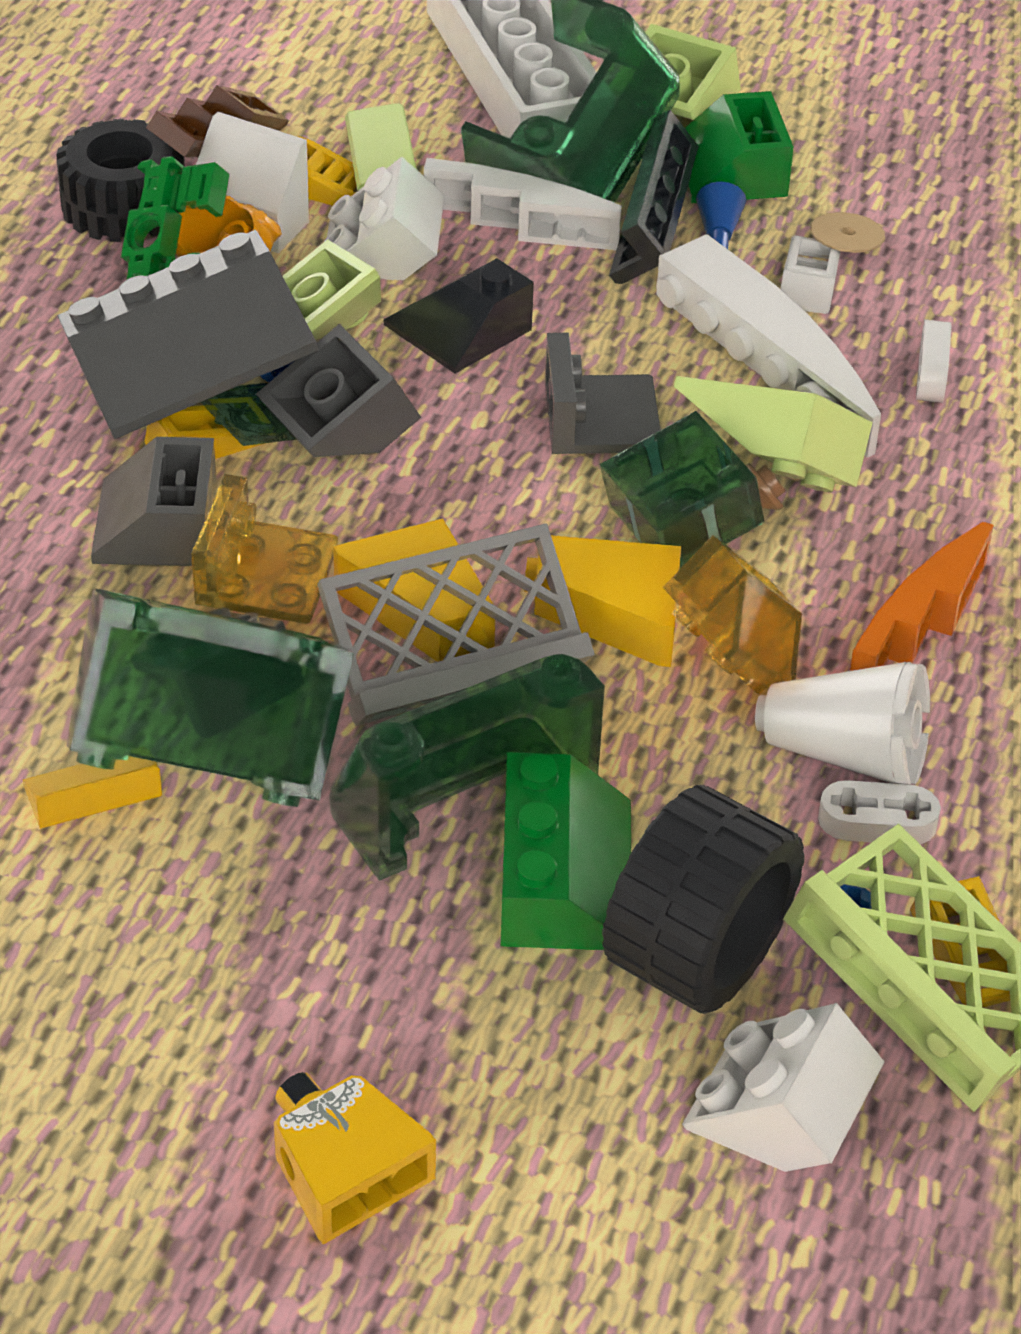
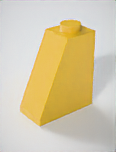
M442 518L333 546L334 576L457 546L458 543ZM467 559L457 561L448 579L478 596L483 585ZM447 564L432 567L431 569L442 574ZM412 572L401 575L391 593L422 610L435 584ZM390 578L373 583L385 589ZM357 586L337 591L339 595L368 615L371 614L379 600ZM442 589L428 615L459 632L472 606ZM487 595L485 600L493 604L489 595ZM386 603L376 619L405 640L416 621ZM479 610L466 636L487 649L495 647L496 620ZM422 625L412 645L439 662L443 661L453 642ZM460 646L454 657L471 652Z
M551 535L581 633L588 632L590 638L655 665L671 667L681 546ZM539 555L538 558L527 557L525 577L532 581L536 579L542 567ZM545 577L541 586L550 591L547 578ZM535 596L534 614L561 625L556 608Z

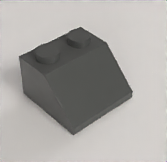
M340 324L317 342L319 351L294 361L256 393L260 401L313 457L380 453L422 418L396 380Z

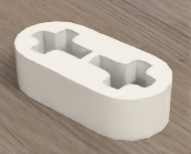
M924 320L919 352L916 400L943 403L949 368L951 322Z
M850 780L837 781L828 785L822 792L818 820L821 828L832 837L857 842H873L899 823L919 844L930 841L936 834L941 806L938 798L932 792L915 785ZM841 806L852 807L854 815L843 814ZM905 811H914L916 819H908Z

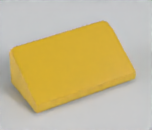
M144 747L22 779L40 829L162 796L160 768L157 761Z

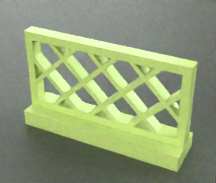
M899 823L826 874L821 870L804 882L783 920L970 1109L975 1112L993 1097L1001 1085L1021 1070V942ZM894 850L912 868L913 879L884 874L883 856ZM845 884L870 889L872 909L859 907L840 887ZM885 892L914 897L916 917L886 912ZM929 900L948 903L959 914L960 925L931 920ZM887 930L916 935L919 957L907 955L888 936ZM932 938L961 943L963 965L934 960ZM977 947L996 950L1007 961L1008 973L979 968ZM935 978L965 983L967 1005L955 1003L936 984ZM980 986L1010 991L1012 1013L982 1008ZM984 1026L1013 1031L1015 1053L1009 1057L984 1032Z

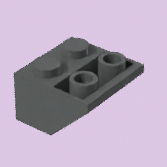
M155 437L103 479L91 553L92 564L209 565L217 495L214 438Z

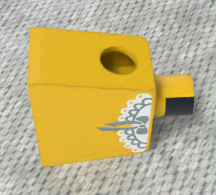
M302 1072L288 1078L277 1090L275 1099L284 1110V1113L279 1115L274 1122L276 1160L317 1238L323 1245L436 1179V1139L428 1130L362 1076L351 1075L322 1091L308 1073Z

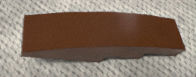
M216 85L207 101L186 98L177 114L156 111L146 128L184 157H199L212 117L217 112L277 131L284 128L290 120L251 92Z

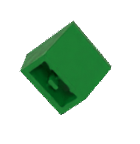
M772 91L723 94L685 127L699 146L687 187V194L691 204L697 203L696 197L699 190L713 182H728L738 186L745 193L746 200L788 197L794 146Z

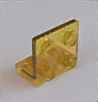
M224 474L191 553L195 605L218 609L228 608L230 611L257 613L258 616L303 624L310 623L320 598L317 583L320 579L328 577L334 561L333 546L338 545V537L333 534L257 522L256 504L249 502L247 477Z

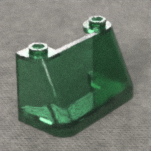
M93 589L87 615L66 746L70 751L78 752L77 762L92 767L114 769L116 759L129 760L131 756L249 780L256 786L264 788L262 799L281 805L298 807L301 797L320 801L354 652L331 640L305 633L123 593Z
M555 654L540 658L375 724L362 734L330 787L329 803L332 817L379 881L407 869V853L404 845L407 840L410 841L419 837V821L412 812L506 774L507 752L571 754L598 775L605 685L580 659L569 655Z

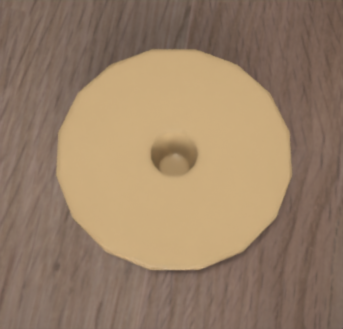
M826 213L818 216L811 223V234L826 247L838 251L852 253L869 252L879 248L885 242V231L880 224L868 217L855 213Z

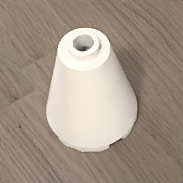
M902 662L773 683L769 687L767 695H760L758 697L755 709L757 731L764 732L766 742L770 745L889 783L916 784L924 765L929 733H921L922 713H930V689L926 667L923 664Z

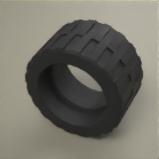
M696 785L679 793L647 827L644 835L628 857L629 859L615 884L616 887L608 903L606 919L602 930L604 938L602 944L607 960L701 1014L720 1009L751 978L754 971L769 952L772 943L783 926V918L794 901V896L802 877L801 872L805 855L801 838L795 832L709 786Z

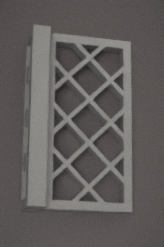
M547 523L320 579L317 583L351 696L348 707L355 726L580 667L595 655L588 632L581 633ZM532 542L536 543L542 567L534 581L505 565L513 547ZM503 550L498 560L488 555V553ZM471 558L491 570L478 596L448 579L457 561ZM447 564L442 574L431 569L432 567ZM414 572L435 584L422 610L391 593L401 575ZM498 575L528 592L515 617L485 600ZM545 577L547 578L550 591L541 586ZM390 578L385 589L373 583ZM357 586L379 599L365 625L342 613L336 591ZM442 589L472 606L459 632L428 615ZM535 596L556 608L562 627L561 630L543 634L522 622ZM385 603L416 620L402 647L371 629ZM479 610L509 627L499 646L487 649L466 636ZM422 625L453 642L443 661L429 663L408 651ZM348 629L359 635L353 646ZM516 632L527 638L511 643ZM365 639L396 656L385 676L363 681L356 655ZM460 646L471 652L454 657ZM402 661L415 667L397 672Z

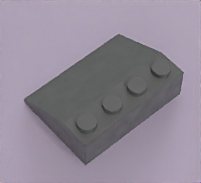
M256 230L249 233L241 232L229 235L219 243V246L198 255L187 254L178 257L170 263L168 268L149 276L140 275L129 278L119 286V289L98 298L87 297L78 300L69 307L68 311L57 315L114 439L319 351L317 342L272 254Z

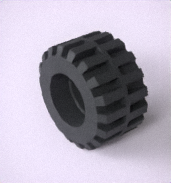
M113 119V121H99L92 123V126L81 127L75 130V135L67 136L62 141V147H59L56 153L61 210L64 219L69 224L73 223V229L79 233L89 230V237L100 240L103 236H109L110 242H121V238L125 237L129 210L138 209L142 196L145 174L137 169L138 165L142 161L150 159L160 165L163 157L172 156L185 166L184 156L146 128L148 123L144 120ZM160 226L153 228L149 232L151 237L159 235Z

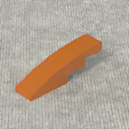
M981 522L946 544L902 582L876 612L853 649L850 671L884 666L888 659L898 663H913L929 629L952 636L986 566L993 524Z

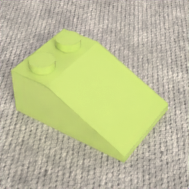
M676 376L674 387L748 451L773 463L771 472L789 478L801 479L800 485L823 492H833L835 484L857 487L872 427L871 421L815 393Z

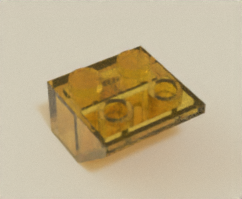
M712 535L663 586L664 590L679 605L672 614L694 636L699 637L702 634L710 643L705 649L707 654L728 674L732 675L735 672L757 694L760 695L766 688L769 690L773 683L796 680L802 613L766 575Z

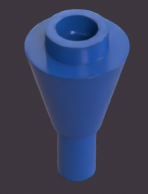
M713 182L699 190L696 202L705 233L728 249L729 240L746 205V196L734 184Z

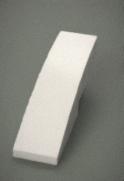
M434 158L426 159L424 177L445 195L443 210L471 212L470 224L518 229V241L608 250L617 249L620 239L622 205L574 187L528 174L479 164Z

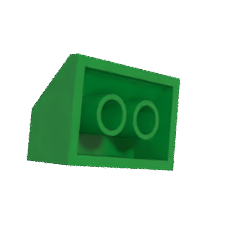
M507 752L500 947L604 950L602 930L606 919V910L619 875L631 854V800L571 754Z

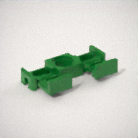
M172 156L163 157L160 165L152 159L144 160L138 165L137 169L145 174L138 209L129 210L121 258L128 263L126 280L135 276L154 274L168 268L170 263L176 259L175 255L182 216L175 210L181 213L186 211V206L195 209L196 206L200 210L206 209L215 217L223 215L230 175L216 162L184 166ZM160 226L157 239L153 244L144 248V240L147 234L153 228Z

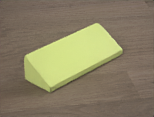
M396 103L347 111L345 122L357 191L364 187L365 182L375 170L380 167L387 169L401 157L416 169L404 105Z

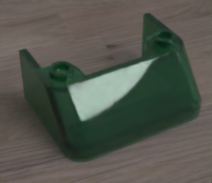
M551 0L554 40L602 58L604 61L566 122L549 116H533L521 122L511 138H507L465 121L461 127L465 163L532 175L580 189L615 203L643 158L654 118L668 110H672L679 98V73L625 9L602 0Z

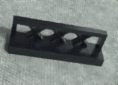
M671 110L655 117L609 273V276L616 284H624L659 266V255L670 251L699 146Z

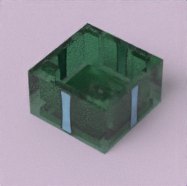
M697 411L599 464L609 504L613 511L640 543L681 546L680 570L765 523L756 476Z

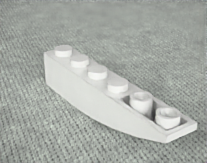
M708 234L659 255L656 295L666 307L674 308L691 321L700 333L707 334L727 349L733 359L744 362L762 376L768 386L777 389L818 394L871 421L872 427L864 456L868 458L875 454L881 419L879 409L862 380L836 344L800 306L774 283Z

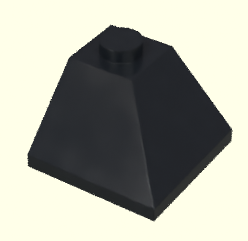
M496 258L384 319V325L456 374L532 330L534 282Z

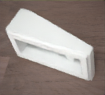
M792 236L784 267L781 290L804 311L827 314L830 310L841 251L826 247L814 238ZM798 255L810 256V257H817V258H825V259H829V260H828V261H823V260H817V259L799 257Z

